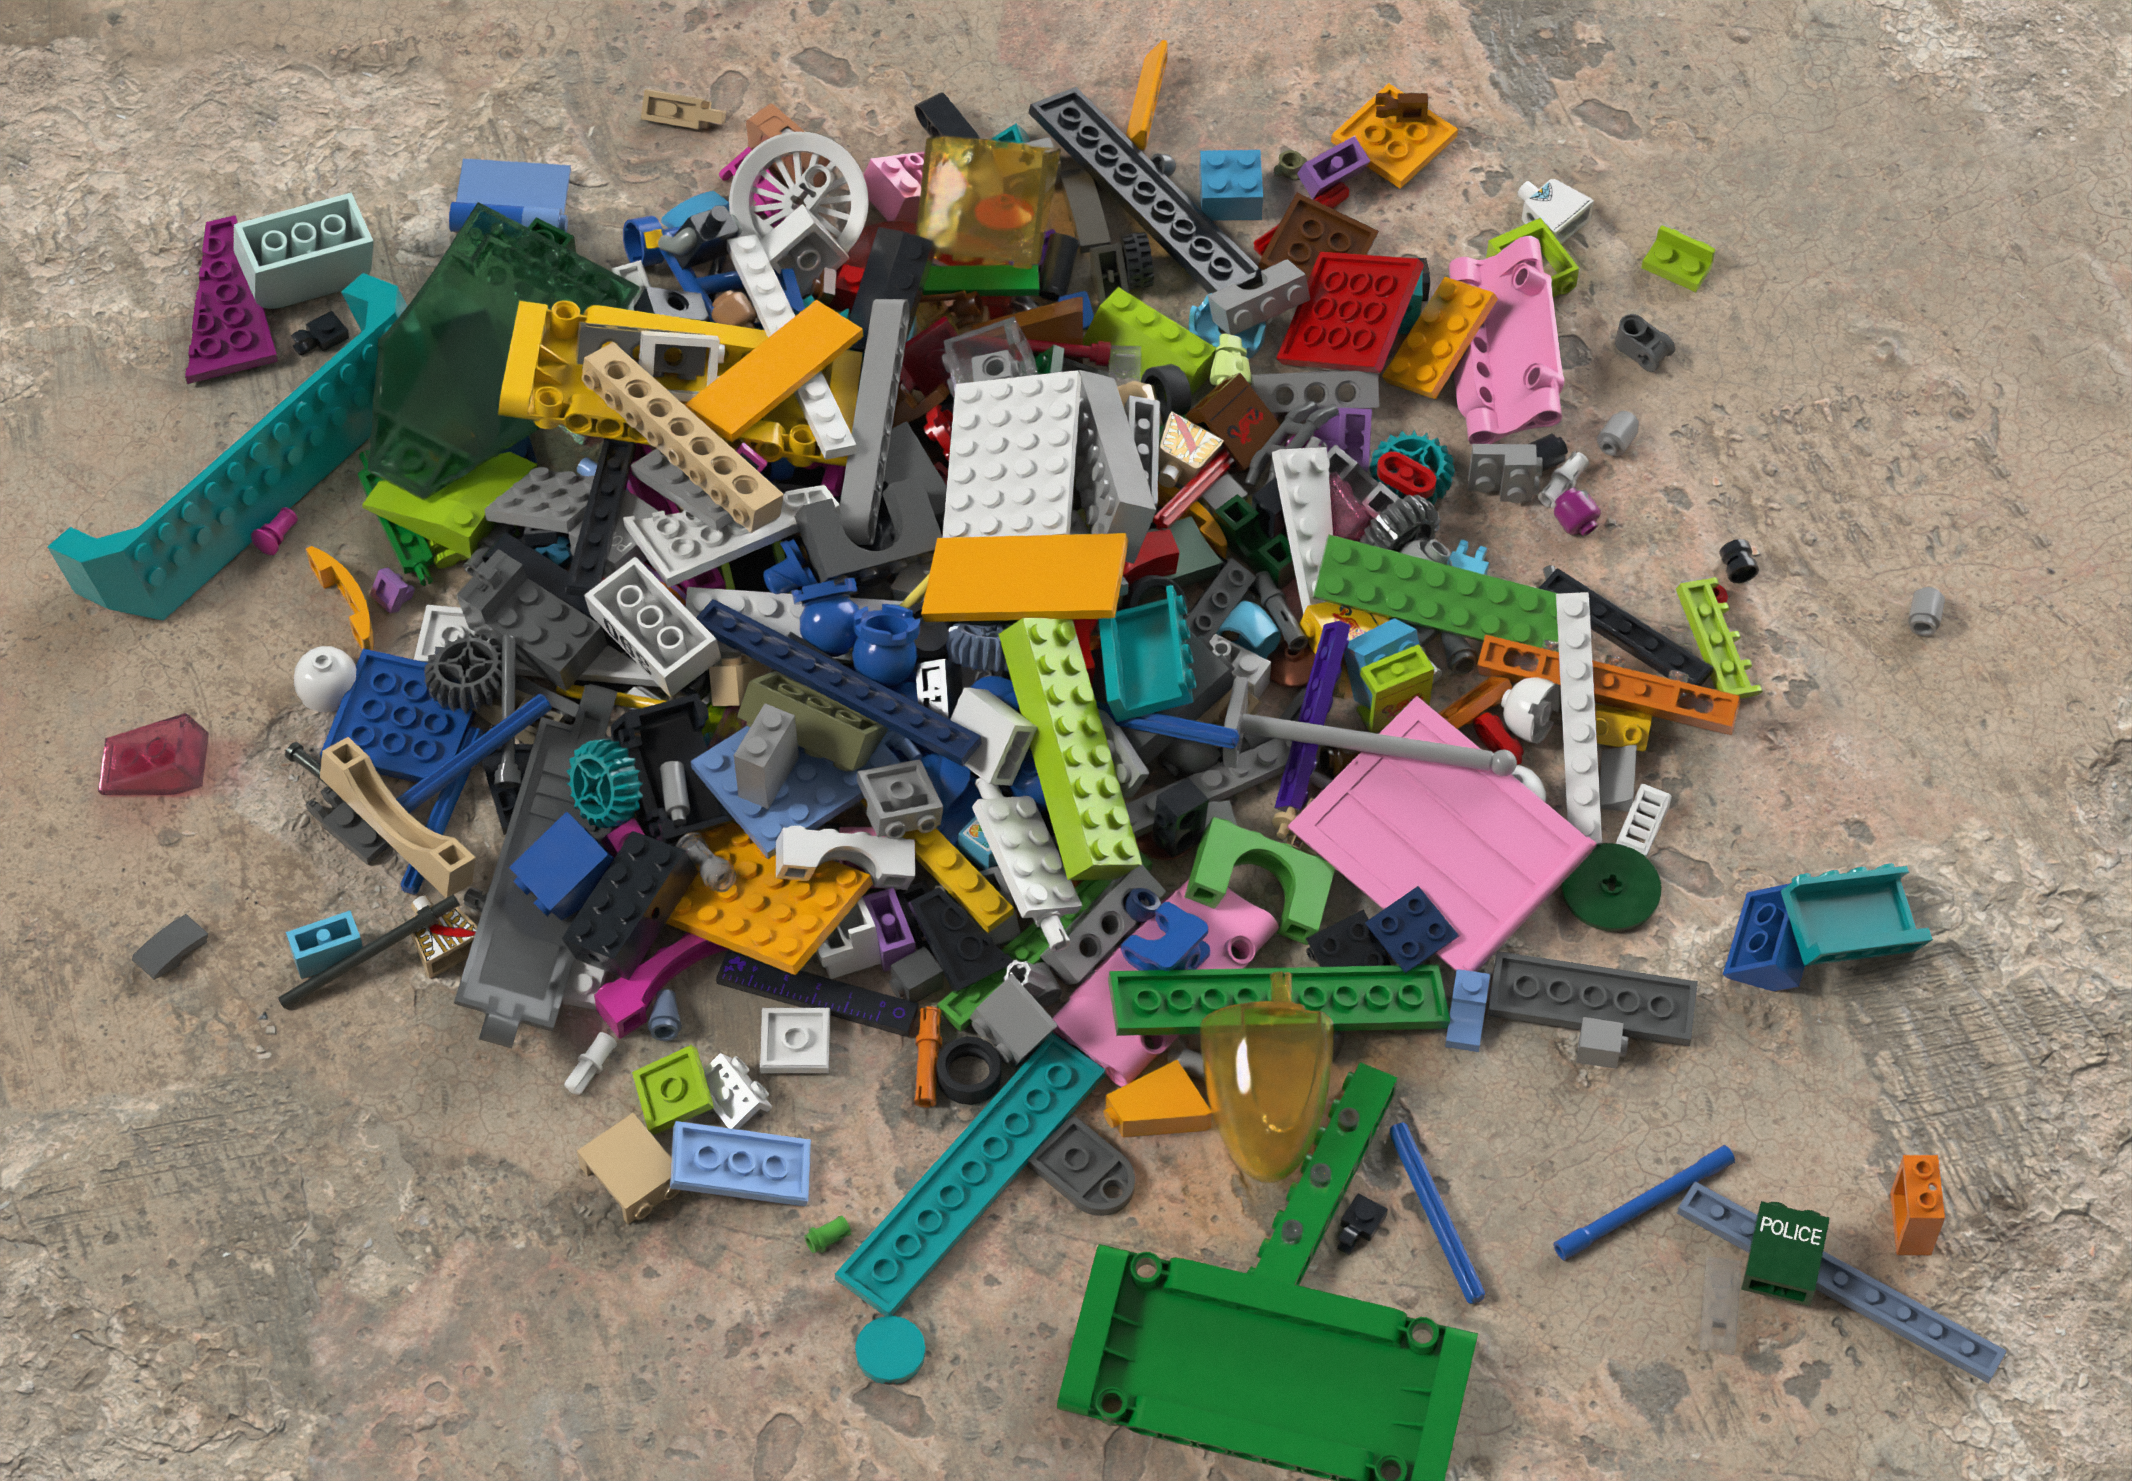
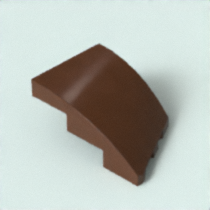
M941 383L918 402L906 387L901 384L898 387L892 429L906 421L909 423L924 415L945 400L950 391Z

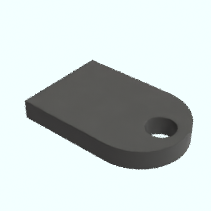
M1074 1114L1028 1160L1027 1166L1077 1208L1091 1215L1105 1216L1114 1214L1123 1209L1130 1202L1134 1194L1135 1173L1131 1163ZM1110 1186H1116L1123 1191V1194L1118 1198H1109L1104 1194V1190Z

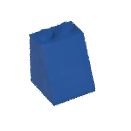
M566 812L509 868L518 876L514 883L526 895L532 891L538 898L534 904L547 917L553 913L562 921L583 907L614 858L570 813Z

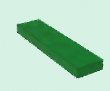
M1038 265L931 266L922 296L951 294L964 290L967 294L976 291L980 296H1039Z

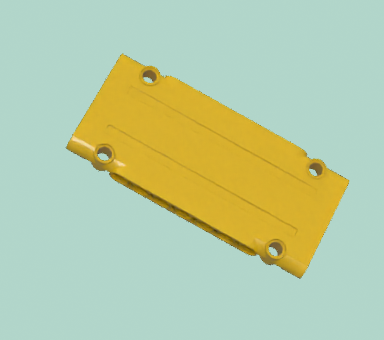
M519 301L501 389L498 415L533 420L535 425L543 429H554L561 424L575 434L650 445L639 431L629 426L619 413L608 407L605 401L593 390L587 388L582 381V365L576 362L579 322L718 336L719 344L725 345L724 363H718L717 376H721L764 342L768 336L765 330L599 305L588 307L584 315L580 314V308L571 301L556 302L552 310H549L546 304ZM609 341V342L604 343L601 348L607 346L608 344H610V343H612V342ZM640 345L636 346L632 353L636 359H639ZM675 347L669 348L664 354V359L668 362L678 361L681 357V350ZM709 347L706 349L704 376L696 375V380H685L677 378V373L665 372L664 377L653 378L669 390L701 392L707 387ZM846 350L821 371L852 434L863 352ZM794 393L765 415L763 420H759L733 442L713 430L734 450L744 442L767 462H775L784 457L787 458L789 463L798 467L810 466L813 462L845 467L847 465L848 455L824 459ZM680 401V402L685 405L688 401Z

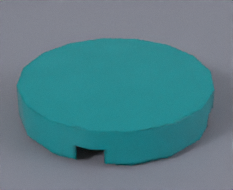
M891 1315L876 1318L865 1325L858 1334L855 1352L857 1364L865 1376L876 1383L894 1382V1384H900L914 1377L921 1369L925 1359L926 1347L923 1334L915 1324L905 1318Z

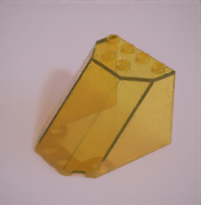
M939 135L926 138L916 235L933 240L938 247L934 258H940L941 253L953 254L952 260L971 262V260H974V257L983 258V264L1001 265L1005 264V261H1013V267L1032 269V264H1039L1041 261L1061 149L972 137Z

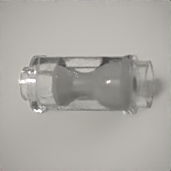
M690 832L679 839L676 847L686 851L700 872V877L708 889L725 892L733 886L736 880L733 865L729 861L715 856L709 850L705 838L700 833Z

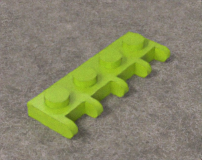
M1713 577L1680 583L1675 590L1703 660L1713 667V673L1710 677L1715 690L1739 695L1740 699L1761 694L1763 692L1761 686H1751L1745 670L1752 667L1750 659L1741 660L1734 642L1741 638L1739 631L1729 632L1722 615L1729 611L1728 604H1718L1712 590L1719 585L1718 579Z

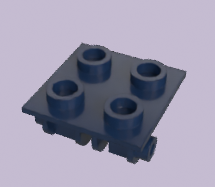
M1419 886L1365 922L1368 929L1405 974L1417 965H1423V961L1459 937L1458 933Z

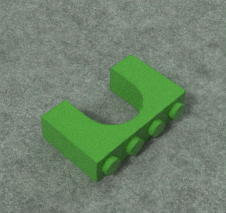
M1213 816L1203 831L1184 897L1215 909L1226 894L1234 867L1244 864L1263 867L1279 880L1285 894V904L1277 934L1308 945L1306 938L1319 931L1335 868L1320 856L1307 854L1295 849L1290 844L1279 843L1259 832L1249 831L1234 825L1229 820Z

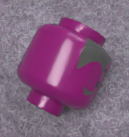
M1571 488L1556 499L1554 516L1567 534L1576 535L1581 533L1582 536H1586L1598 527L1596 521L1600 517L1601 510L1587 491H1577L1576 488Z

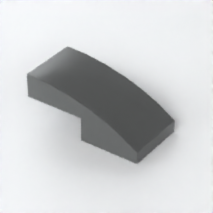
M185 914L150 938L133 954L132 961L155 980L179 967L182 956L206 944L208 933Z

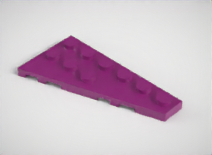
M236 215L208 221L205 225L202 247L203 258L199 270V288L196 292L192 322L193 333L188 352L189 363L185 374L187 384L278 362L263 307L256 303L234 253V224L238 223Z

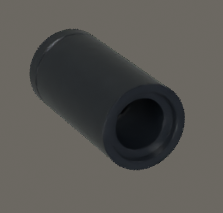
M1061 233L1050 234L1039 276V297L1058 302L1059 297L1067 295L1080 243L1078 239Z

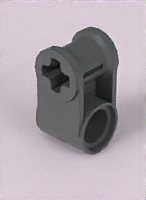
M1628 314L1621 318L1615 338L1616 348L1636 361L1646 371L1654 372L1659 367V362L1665 356H1671L1675 352V344L1667 334L1653 327L1641 316Z

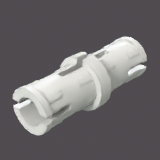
M1576 451L1573 452L1566 463L1553 472L1552 479L1548 485L1538 494V498L1544 506L1554 508L1556 506V499L1576 485V479L1589 465V461L1584 454L1576 453Z

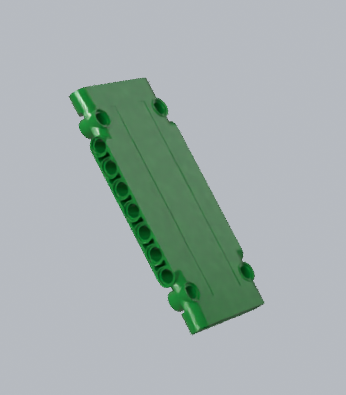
M1098 1244L1059 1392L1057 1409L1099 1419L1109 1426L1124 1425L1127 1426L1128 1430L1137 1434L1331 1481H1388L1381 1475V1470L1387 1466H1394L1401 1473L1400 1477L1394 1481H1445L1478 1333L1439 1325L1427 1317L1410 1318L1407 1317L1405 1312L1392 1307L1177 1257L1170 1258L1168 1261L1160 1259L1151 1252L1134 1253ZM1143 1265H1151L1156 1269L1155 1274L1149 1278L1139 1276L1137 1271ZM1418 1330H1426L1432 1335V1339L1427 1343H1419L1413 1338V1334ZM1116 1399L1122 1403L1121 1409L1114 1414L1105 1412L1103 1405L1107 1400Z

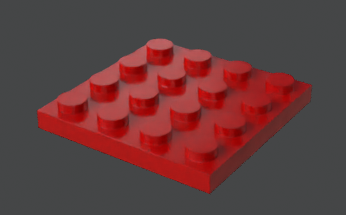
M1320 252L1307 282L1310 300L1297 306L1276 359L1283 365L1381 373L1424 264L1418 258Z

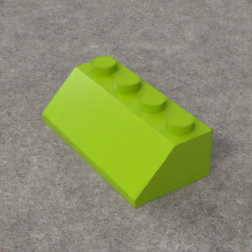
M1119 287L1099 306L1083 338V345L1091 346V343L1097 344L1098 341L1111 342L1108 366L1132 381L1141 382L1144 372L1152 367L1168 364L1178 366L1185 373L1189 382L1191 396L1210 377L1216 355V347ZM1164 388L1165 400L1167 402L1166 392Z

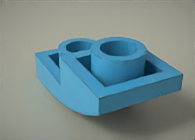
M713 190L705 192L671 209L662 217L661 223L668 228L680 227L690 216L711 210L714 206L718 205L726 207L728 212H730L729 201Z

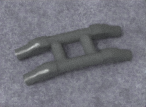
M1309 401L1302 406L1299 405L1293 408L1267 443L1253 456L1245 483L1257 487L1261 473L1264 472L1270 457H1272V452L1279 449L1302 448L1315 430H1318L1321 425L1339 414L1337 406L1331 404L1323 409H1318L1316 402ZM1306 419V421H1305L1306 423H1305V424H1301V423H1300V422H1302L1303 420ZM1289 434L1295 435L1287 447L1280 446ZM1273 462L1266 484L1276 477Z

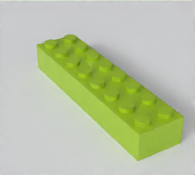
M1022 618L999 633V638L1021 715L1037 726V730L1030 743V748L1067 879H1119L1141 866L1142 861L1073 620Z

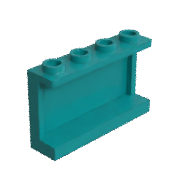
M1173 585L1166 586L1167 599L1118 611L1115 614V618L1099 619L1107 702L1116 722L1193 703L1192 689L1196 688V680L1192 669H1189L1188 665L1193 663V656L1190 646L1186 644L1185 640L1190 638L1187 621L1183 620L1182 616L1187 614V607L1183 595L1177 596Z
M1888 863L1874 870H1867L1866 867H1857L1839 874L1838 870H1831L1816 877H1811L1810 873L1793 877L1791 879L1792 883L1784 888L1781 894L1804 966L1916 952L1932 941L1929 927L1916 929L1901 883V878L1909 873L1908 866L1895 867L1893 863Z

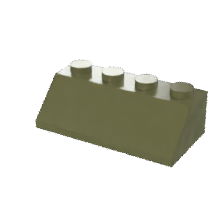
M777 671L749 681L737 715L738 718L747 722L746 725L748 727H751L764 704L795 715L798 746L805 748L804 752L812 757H824L833 761V765L843 771L856 770L866 765L889 728Z

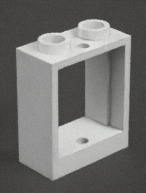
M641 331L639 365L653 377L655 344L709 347L708 386L720 377L717 376L718 363H724L725 345L719 344L718 336ZM667 389L679 401H690L700 393L699 391Z

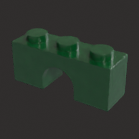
M1237 494L1214 511V519L1225 536L1227 546L1256 573L1262 571L1269 572L1278 589H1282L1296 578L1289 540L1281 533L1272 540L1268 538L1259 524V513Z

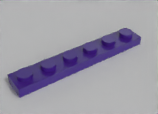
M1342 621L1324 624L1298 722L1324 726L1326 715L1333 704V689L1341 675L1340 663L1343 653L1349 645L1350 639L1348 634L1351 625ZM1292 741L1275 809L1286 812L1288 807L1301 810L1308 797L1307 786L1310 775L1314 772L1317 763L1315 758L1318 749L1317 744Z

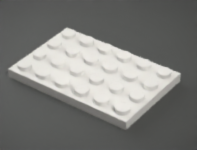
M1078 370L956 384L942 538L1070 535L1081 376Z

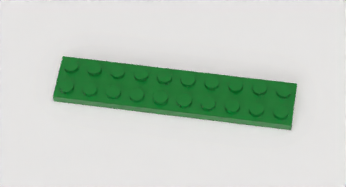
M1417 965L1406 974L1399 966L1110 971L1108 975L1116 1036L1448 1029V1024L1450 1023L1439 965Z

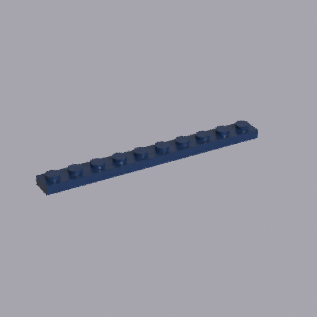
M714 599L696 617L716 640L962 767L982 744L981 735L801 645L795 640Z

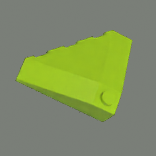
M512 452L498 454V457L480 461L476 459L455 464L454 467L441 470L432 469L411 474L410 477L380 481L363 502L362 507L470 558L478 548L479 540L482 537H487L497 524V522L486 520L485 508L494 502L498 496L509 490L514 483L530 473L532 469L538 467L537 464Z

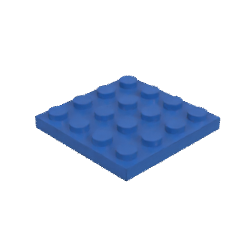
M363 648L356 665V680L351 689L343 696L321 750L320 757L322 758L323 750L349 737L370 757L378 774L418 783L458 753L466 731L470 728L476 712L470 708L466 714L462 708H459L453 713L449 706L442 708L438 701H434L425 684L424 670L425 665L428 663Z

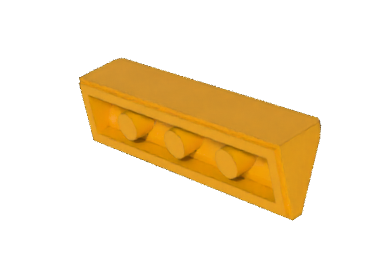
M1162 40L1144 58L1126 136L1141 150H1145L1147 147L1168 59L1167 40Z

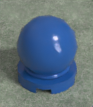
M855 578L844 579L846 585L844 583L835 585L833 580L802 587V590L791 591L794 605L802 604V607H804L800 616V634L802 638L831 657H839L850 652L854 648L858 637L854 631V617L856 612L859 611V607L849 599L850 594L857 592Z
M882 604V610L869 612L867 606L857 611L854 617V631L858 637L852 652L854 669L859 674L887 688H892L905 682L913 673L918 658L914 640L918 638L920 632V619L915 620L912 610L898 605Z

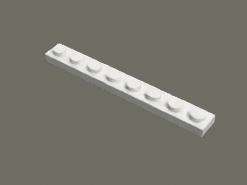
M1589 592L1556 594L1568 822L1586 837H1590L1597 845H1602Z

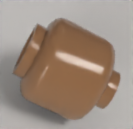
M729 290L713 302L712 306L714 309L711 316L716 323L755 329L756 326L753 323L758 315L744 293H733L732 290Z

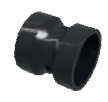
M1745 539L1730 541L1723 545L1719 551L1723 564L1727 565L1726 573L1728 579L1732 583L1747 582L1759 573L1757 562L1751 557L1753 552L1751 546Z

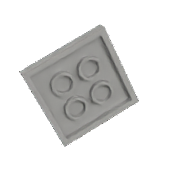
M545 467L534 468L485 508L486 520L569 533L583 521L594 476L576 475L571 471H549Z

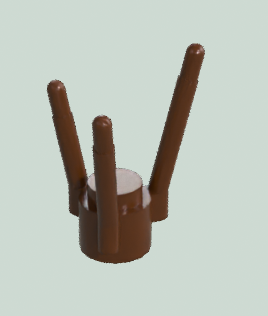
M964 290L951 294L925 295L920 300V303L955 300L953 305L936 310V315L954 312L958 319H963L952 326L955 331L976 322L975 317L984 313L982 299L976 291L968 294Z

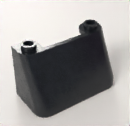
M698 693L625 712L611 725L612 741L620 742L622 748H628L629 758H635L634 767L636 770H640L638 780L643 784L639 787V791L643 797L638 800L640 809L635 811L640 828L645 836L667 844H672L736 821L691 767L693 759L708 751L701 730L705 727V721L709 719V713L706 704L700 701ZM669 761H678L684 765L690 813L685 816L686 823L682 826H675L672 818L666 815L660 767Z

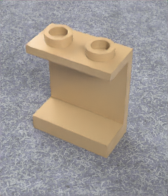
M631 1113L577 1150L580 1168L587 1176L594 1173L622 1207L623 1218L627 1224L636 1219L645 1218L650 1214L654 1206L663 1200L674 1198L680 1192L678 1189L670 1188L672 1158L634 1113Z

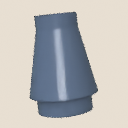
M663 989L656 993V1000L648 1022V1029L653 1038L660 1041H670L677 1037L682 1025L675 992Z

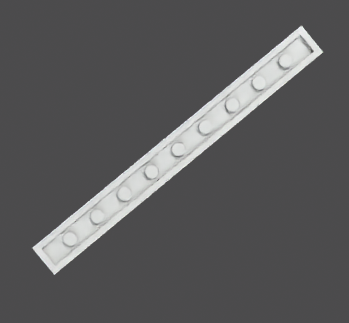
M757 234L727 239V251L769 338L793 319L795 314ZM820 371L794 392L796 399L825 460L856 454V443L822 371Z

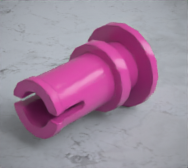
M283 507L269 524H264L260 529H255L251 533L253 544L261 552L267 555H275L279 550V545L283 542V536L297 523V515L291 509Z

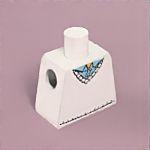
M1550 179L1540 189L1527 181L1518 191V197L1525 201L1522 213L1523 222L1527 224L1541 217L1560 244L1591 220L1594 200L1556 179Z

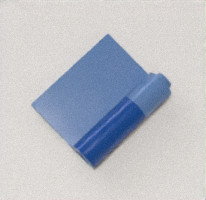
M463 158L456 202H452L450 206V232L521 236L536 217L567 232L568 217L564 214L571 165Z

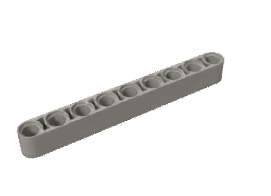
M875 299L872 306L851 434L856 443V454L848 455L840 501L841 514L838 515L846 536L855 545H872L875 538L909 324V304L907 299Z

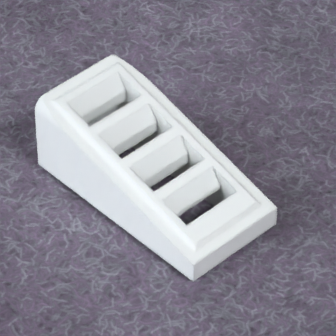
M1641 784L1616 844L1635 849L1647 857L1669 809L1672 796L1659 789ZM1641 811L1649 815H1652L1655 817V819L1642 815L1638 812ZM1633 823L1649 828L1650 831L1634 826ZM1628 834L1637 836L1639 838L1644 839L1645 843L1631 839L1627 836Z

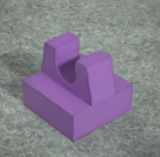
M387 567L378 571L370 596L391 614L398 612L402 603L412 599L415 588L412 585H407L402 581L403 577L399 573L395 574Z

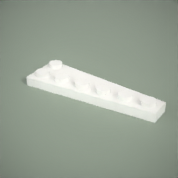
M1326 447L1279 449L1272 452L1303 614L1308 605L1325 602L1314 599L1313 594L1327 536L1329 534L1333 535L1328 470L1330 462Z

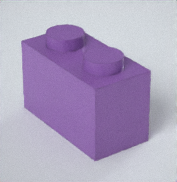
M1353 136L1304 163L1297 175L1311 198L1314 199L1337 183H1344L1362 173L1370 160L1357 138Z
M894 888L862 897L876 926L881 966L884 972L891 970L892 964L915 952V941Z

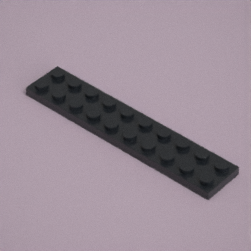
M1077 87L1030 104L1028 114L1208 294L1217 292L1232 284H1236L1241 289H1246L1262 282V270Z

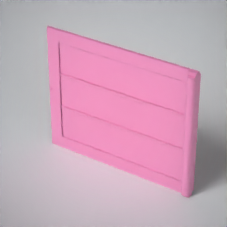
M1418 696L1379 733L1480 749ZM1362 751L1287 826L1289 830L1383 910L1419 886L1459 935L1458 938L1435 953L1455 971L1461 969L1477 972L1593 852L1597 845L1596 842L1576 829L1512 774L1499 776L1492 769L1487 771Z

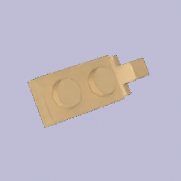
M651 89L644 90L641 112L642 120L694 129H707L709 122L725 123L726 111L712 109L711 101Z

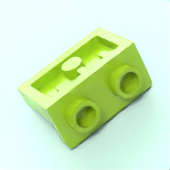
M1661 225L1657 232L1656 241L1643 259L1641 268L1697 292L1713 266L1715 248L1705 242L1688 237L1675 229Z

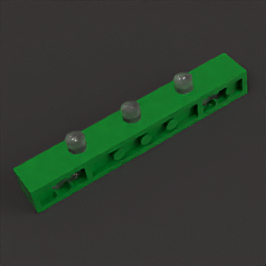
M1362 1062L1359 1063L1355 1073L1348 1072L1342 1086V1090L1345 1092L1341 1100H1334L1328 1114V1118H1331L1327 1128L1321 1126L1314 1141V1145L1317 1148L1313 1155H1306L1300 1169V1173L1303 1175L1299 1183L1293 1182L1286 1196V1201L1289 1203L1285 1211L1279 1210L1272 1224V1229L1275 1231L1271 1239L1265 1238L1257 1254V1257L1261 1259L1256 1268L1251 1266L1248 1269L1247 1274L1300 1286L1396 1093L1398 1077Z

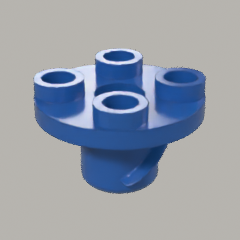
M794 539L789 542L787 540L781 542L780 544L787 558L765 570L763 574L769 591L774 594H787L800 586L805 587L818 584L809 566L802 569L801 566L807 563Z

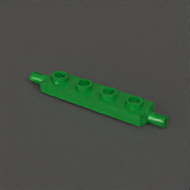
M365 450L366 456L363 451L358 456L364 468L357 474L359 482L368 497L378 482L389 479L395 480L387 462L376 463L371 451ZM376 515L404 574L416 572L422 586L427 585L426 580L428 584H431L433 577L427 567L434 564V558L424 537Z

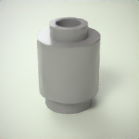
M1620 411L1612 415L1597 436V443L1600 449L1610 456L1623 455L1638 434V419L1628 411Z
M1924 587L1916 590L1913 594L1908 622L1911 631L1917 635L1931 636L1940 627L1945 597L1937 589Z

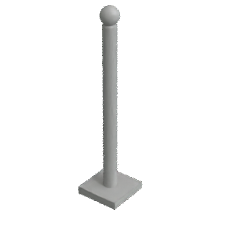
M1238 676L1234 678L1224 727L1236 729L1239 734V741L1233 749L1223 747V761L1226 767H1237L1244 733L1489 771L1492 769L1499 776L1512 774L1517 766L1516 757L1508 750H1499L1493 753L1488 750L1248 714V678Z

